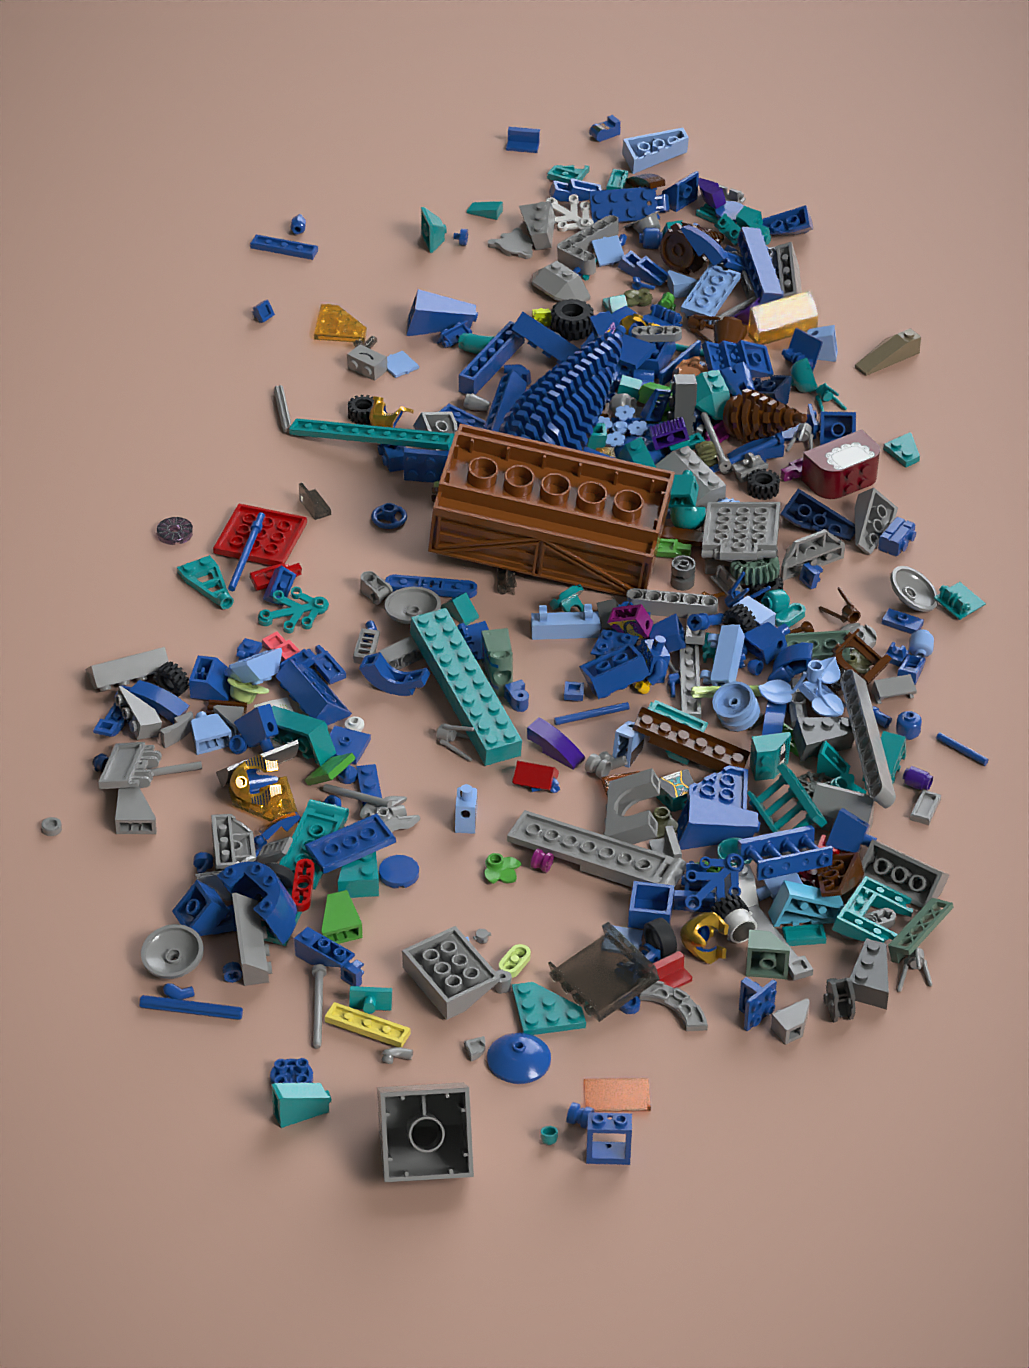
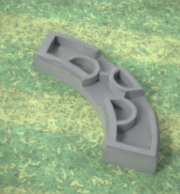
M637 980L640 1000L658 1002L671 1008L682 1019L686 1031H703L708 1029L707 1020L701 1007L686 992L677 987L673 988L665 985L664 982L657 980Z

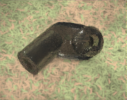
M370 336L364 343L360 339L355 340L353 345L355 348L363 345L371 349L377 343V338Z

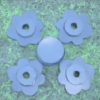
M629 405L617 407L615 417L619 418L620 421L612 424L609 417L604 418L600 416L598 418V423H605L606 431L611 427L614 431L613 434L607 435V445L613 448L624 445L625 436L623 434L627 430L630 431L631 435L642 436L648 430L645 421H634L633 424L629 425L624 422L633 417L635 413L634 408L629 407Z

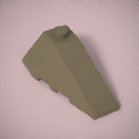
M910 328L886 338L855 364V368L867 376L920 353L921 336Z

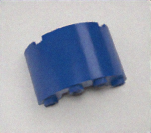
M249 861L228 866L217 874L231 896L232 893H238L257 901L262 897L263 900L253 908L254 911L265 920L270 927L268 931L282 945L289 939L296 926L297 907L271 868L259 862Z

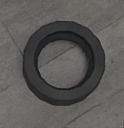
M657 918L645 923L643 928L645 941L661 951L660 959L676 953V937L665 919Z

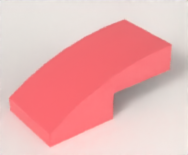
M278 631L262 639V645L267 650L282 648L281 661H285L300 652L290 639L286 641Z

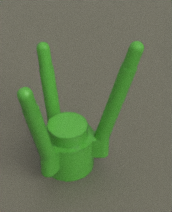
M670 292L664 293L658 304L672 311H675L676 308L674 295Z

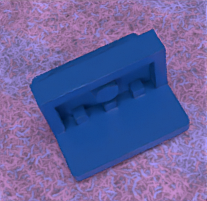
M748 977L741 981L739 1010L745 1014L744 1029L746 1031L756 1027L764 1017L771 1015L775 1010L777 982L774 979L764 987H761L757 982L752 981Z

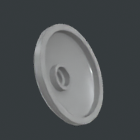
M899 566L892 571L890 576L891 586L901 602L921 612L932 611L937 606L938 601L934 599L937 592L932 583L923 574L907 566Z
M423 587L401 588L391 593L385 601L387 615L391 619L407 625L411 624V617L441 609L440 597L432 590Z
M180 924L163 926L146 938L141 949V959L144 967L152 975L164 979L179 978L190 973L198 966L203 957V942L199 934L188 926Z

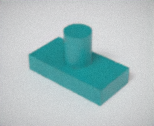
M350 986L349 1007L363 1009L368 1014L374 1013L375 1010L392 1011V988Z

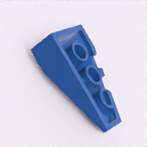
M807 205L763 218L762 226L769 228L770 236L798 235L814 230Z

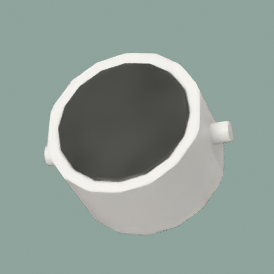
M741 908L732 911L725 917L723 921L729 925L728 941L731 940L737 944L748 940L749 929L757 930V923L751 916L753 914L751 911L748 912Z

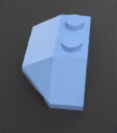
M282 648L266 650L230 664L224 671V674L242 683L251 682L252 685L271 680V676L279 671Z

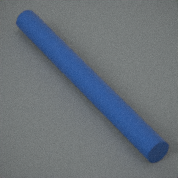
M628 702L555 717L554 723L555 725L629 710L630 707Z

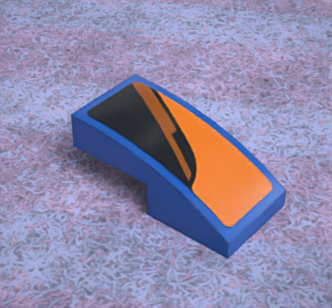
M297 812L282 815L268 823L259 832L268 840L281 826L288 831L301 817Z

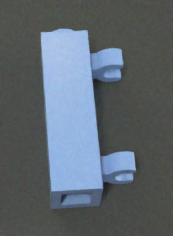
M584 604V612L547 613V605H539V613H531L532 640L599 638L600 630H602L599 612L592 610V604Z
M722 625L720 635L714 633L708 635L707 641L711 642L710 647L717 648L712 672L702 670L700 673V678H704L703 684L709 685L712 683L713 686H723L726 683L736 681L745 638L740 625Z

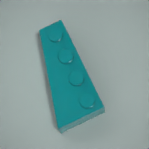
M376 852L341 867L338 879V892L347 890L351 898L379 896Z

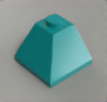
M421 207V235L429 252L433 253L445 241L447 228L437 215L425 207Z

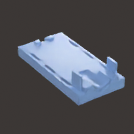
M710 263L681 305V312L685 313L686 318L694 314L715 317L741 278V273L730 269L725 271L722 270V267L713 266ZM704 320L708 321V324L711 325L712 320Z

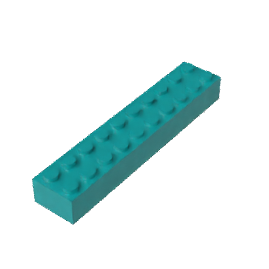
M443 608L411 617L410 634L462 726L474 728V731H466L484 765L487 766L521 756L522 739L448 610Z

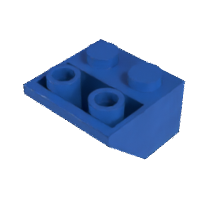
M197 656L189 679L190 698L229 700L231 685L227 681L229 677L224 674L228 667L217 657Z

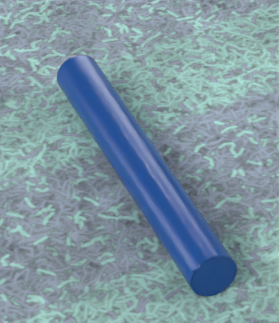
M941 732L936 736L937 740L984 766L989 761L988 758Z

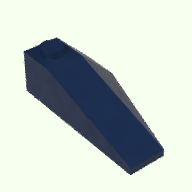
M790 375L770 376L768 380H761V378L753 380L754 388L759 393L781 403H788L792 381Z
M799 488L780 513L781 517L796 526L816 532L827 530L843 540L851 541L855 535V524Z

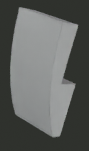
M191 711L175 717L173 725L160 729L161 744L164 748L177 743L192 731L191 721L193 713Z

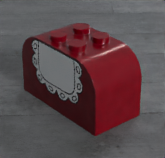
M861 429L803 452L801 481L816 495L825 499H838L869 487L877 480L880 447Z

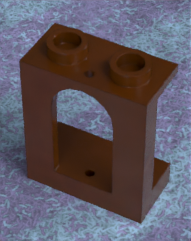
M858 628L854 633L850 631L843 638L844 642L842 644L838 643L831 650L833 652L831 657H836L839 669L843 672L849 669L853 670L866 681L868 686L887 667L892 658L887 653L883 657L877 654L857 636L860 631ZM848 647L854 648L873 667L862 676L844 660L842 656L843 649Z

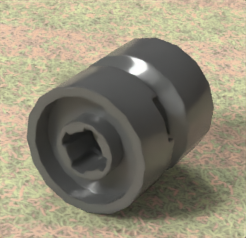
M682 555L672 560L670 583L673 588L685 591L694 586L696 563L693 558Z

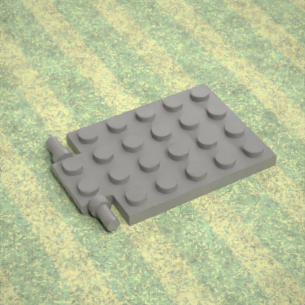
M708 502L702 542V558H714L715 560H725L727 562L734 560L751 562L753 560H763V558H776L780 502Z

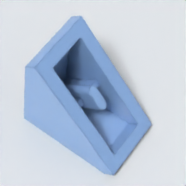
M669 270L667 286L670 293L675 298L688 297L699 280Z

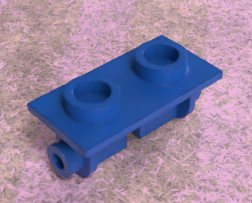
M468 320L456 323L449 330H443L440 333L437 344L442 342L443 347L449 348L458 343V339L463 333H472V330L466 327Z

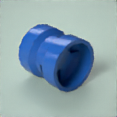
M572 1102L567 1113L566 1122L573 1125L578 1123L582 1128L587 1129L588 1112L594 1113V1108L588 1106L581 1108L579 1103Z

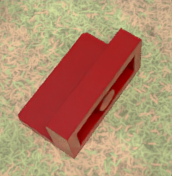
M517 760L512 782L515 785L549 791L551 790L553 778L558 779L559 771L555 767Z
M681 951L645 967V979L661 981L673 988H679L691 982L693 977L684 968L685 956Z

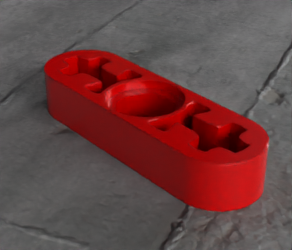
M310 859L299 860L295 868L292 899L296 904L298 912L308 910L311 905L315 868L313 861ZM304 868H307L306 875H303ZM302 882L309 884L306 888L298 887V884ZM300 895L303 896L304 899L302 903H299Z

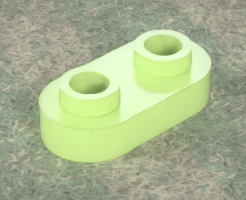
M523 944L514 945L499 962V970L508 971L511 973L512 978L516 977L530 961V948Z

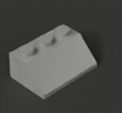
M817 782L813 802L828 823L822 828L817 823H811L810 825L814 828L831 832L839 810L844 808L870 825L867 832L869 834L873 823L875 801L868 794Z

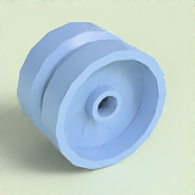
M733 681L724 684L715 692L712 700L713 709L724 728L739 732L750 728L758 720L760 714L759 703L747 684Z

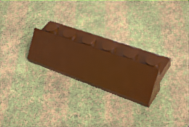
M641 707L632 729L649 736V743L718 772H721L728 765L745 768L751 753L644 707Z

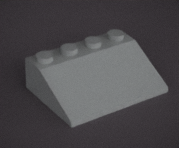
M689 446L672 451L655 465L656 468L673 471L675 475H682L684 470H690L693 473L699 486L695 507H706L707 509L708 502H718L719 499H725L726 484Z
M456 926L402 950L403 969L447 1020L465 1012L500 981V976Z

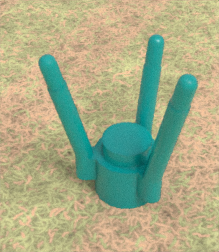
M826 383L818 386L815 399L818 401L820 411L825 412L822 401H830L831 399L844 410H847V407L834 396H839V393L830 388Z

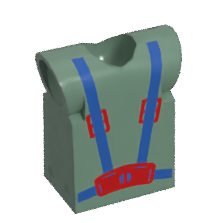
M508 628L481 631L482 664L495 694L499 697H504L505 685L513 682V653Z

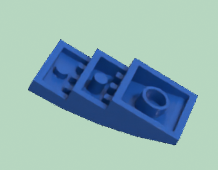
M723 340L719 344L705 341L701 344L708 371H720L726 367H731L735 373L733 366L740 362H745L750 367L752 378L774 375L767 346L744 340H740L737 343Z

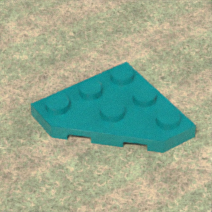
M655 700L650 708L651 711L701 732H705L708 722ZM665 750L669 758L685 765L688 764L689 759Z
M534 982L512 984V993L523 1033L538 1035L586 1028V1020L581 1006Z

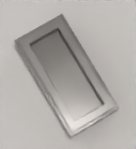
M922 790L910 815V820L929 825L941 801V795Z

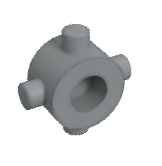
M478 929L473 939L478 943L485 944L491 933L486 929Z

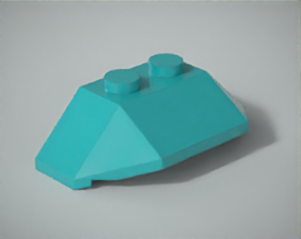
M719 370L702 372L696 376L697 397L695 408L706 412L715 420H722L725 404L730 399L729 390Z

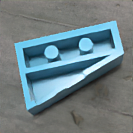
M784 880L768 914L774 927L790 923L793 926H797L799 923L805 922L827 924L835 923L837 916L845 905L841 896L822 897L820 888Z

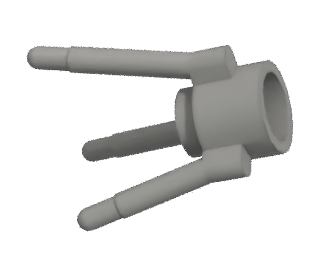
M801 423L798 426L797 432L794 433L786 452H789L797 438L798 441L809 440V450L813 449L814 435L811 434V425Z
M445 723L440 725L436 734L440 744L447 746L466 760L472 761V758L448 742H453L456 736L469 739L467 734L456 732V730L474 731V728Z
M917 947L911 955H908V958L904 959V967L897 988L898 992L902 990L908 966H911L913 969H921L923 967L928 985L932 986L924 951Z

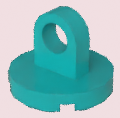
M581 584L574 585L560 593L558 600L553 598L549 605L552 610L561 607L564 612H571V607L574 606L580 612H584V605L578 597L584 589Z

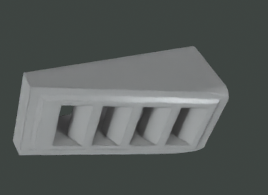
M361 628L354 651V663L361 664L365 656L376 653L380 636L379 630ZM365 634L374 635V638H372V637H365L364 635H365ZM363 640L373 641V642H372V643H366V642H363ZM362 646L371 647V649L362 648Z
M286 837L263 845L256 860L262 864L278 862L287 854L293 838Z

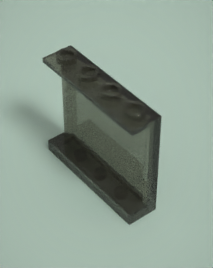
M610 922L602 925L604 931L602 937L560 966L556 967L551 961L548 963L551 970L549 974L555 983L559 982L566 994L570 993L576 1004L582 1005L588 1016H594L599 1022L660 980L655 965Z

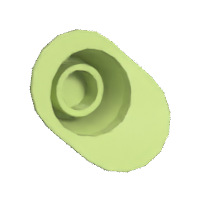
M230 677L227 680L231 685L230 695L232 699L237 702H247V705L254 701L257 693L266 694L270 691L265 687L252 685L251 682L242 683Z

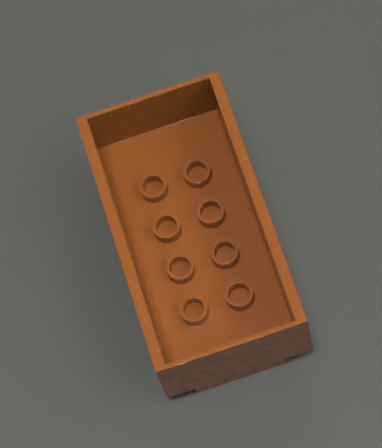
M459 424L445 463L433 506L428 552L572 585L581 584L585 588L627 597V591L630 589H648L667 516L675 472Z

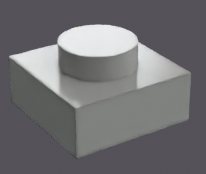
M804 955L789 960L788 972L795 981L812 976L813 968Z

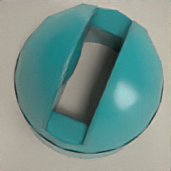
M546 1126L541 1129V1140L544 1144L553 1145L557 1142L558 1129L556 1127Z

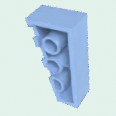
M677 128L623 139L622 154L634 174L686 153L689 137L684 128Z

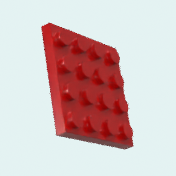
M239 503L214 545L213 553L240 559L251 532L250 527L253 521L256 520L258 513L262 512L265 514L262 522L263 527L256 537L247 560L272 566L286 563L307 524V517Z

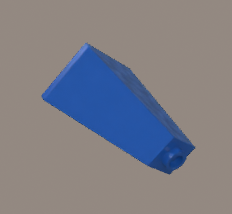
M418 289L408 315L406 335L415 336L442 332L445 329L453 328L456 323H462L468 320L466 327L471 328L472 323L476 322L478 317L476 305Z
M690 794L677 820L678 830L676 837L681 850L719 845L728 838L745 839L753 837L755 833H758L761 823L758 821L757 812Z

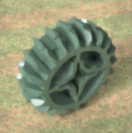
M778 557L763 558V560H753L751 562L734 560L730 564V573L736 580L742 572H745L740 583H745L746 585L753 584V586L755 584L761 585L762 583L768 584V581H774V579L778 578L780 571Z

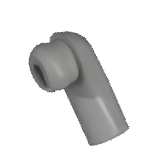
M607 751L599 754L602 760L607 759L611 761V770L628 764L625 756L614 758Z
M401 1047L385 1049L382 1053V1061L392 1064L394 1057L411 1060L413 1050Z

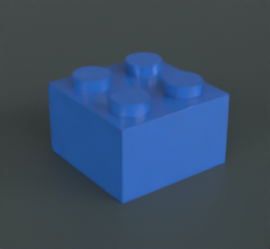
M634 881L629 907L628 927L643 929L645 923L657 918L665 919L670 925L675 885Z

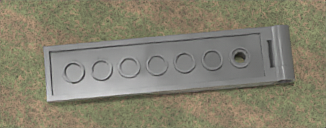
M524 810L507 835L508 842L533 850L541 849L543 853H552L554 857L579 864L580 871L633 887L634 881L676 886L686 870V862L681 858L667 856Z

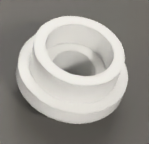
M350 717L345 721V728L361 732L364 728V721L360 717Z

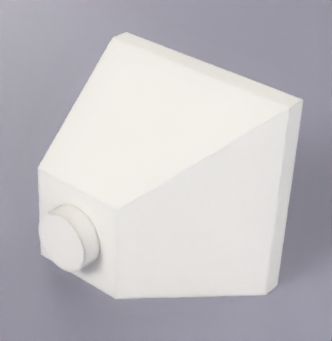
M749 863L744 864V868L739 872L740 898L747 907L756 904L759 906L754 875ZM730 874L725 878V898L731 887ZM715 887L711 892H715V902H716V887ZM735 889L731 890L732 894H738V892Z

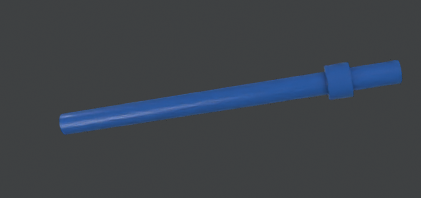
M262 512L258 513L256 520L253 521L250 527L251 532L228 586L229 591H235L256 537L262 530V522L265 514Z

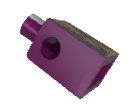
M642 604L614 607L607 622L617 632L639 636L638 639L640 640L650 637L649 634L653 626V621Z

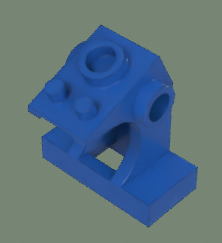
M694 861L686 863V873L689 870L706 872ZM683 874L681 886H685V890H674L673 910L687 911L684 907L685 899L689 895H696L710 881H695L690 884L685 881V874ZM688 874L689 879H695L693 874ZM710 892L701 901V907L697 912L712 911L711 907L715 903V892ZM693 902L688 903L690 907H695Z

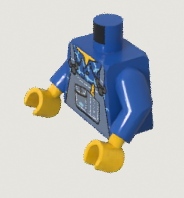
M658 635L655 636V639L644 640L635 647L643 655L650 673L649 676L645 677V683L640 681L635 684V688L642 694L649 692L650 685L654 686L656 683H664L670 654L664 646L666 639L663 636Z

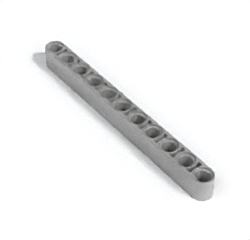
M849 669L841 676L840 683L868 794L871 799L886 809L894 803L896 794L866 681Z

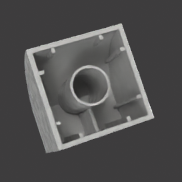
M464 1082L377 1087L379 1136L384 1182L474 1177L469 1087Z

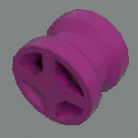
M536 849L531 859V868H540L543 872L547 873L552 866L554 855L549 852L543 853L541 849Z

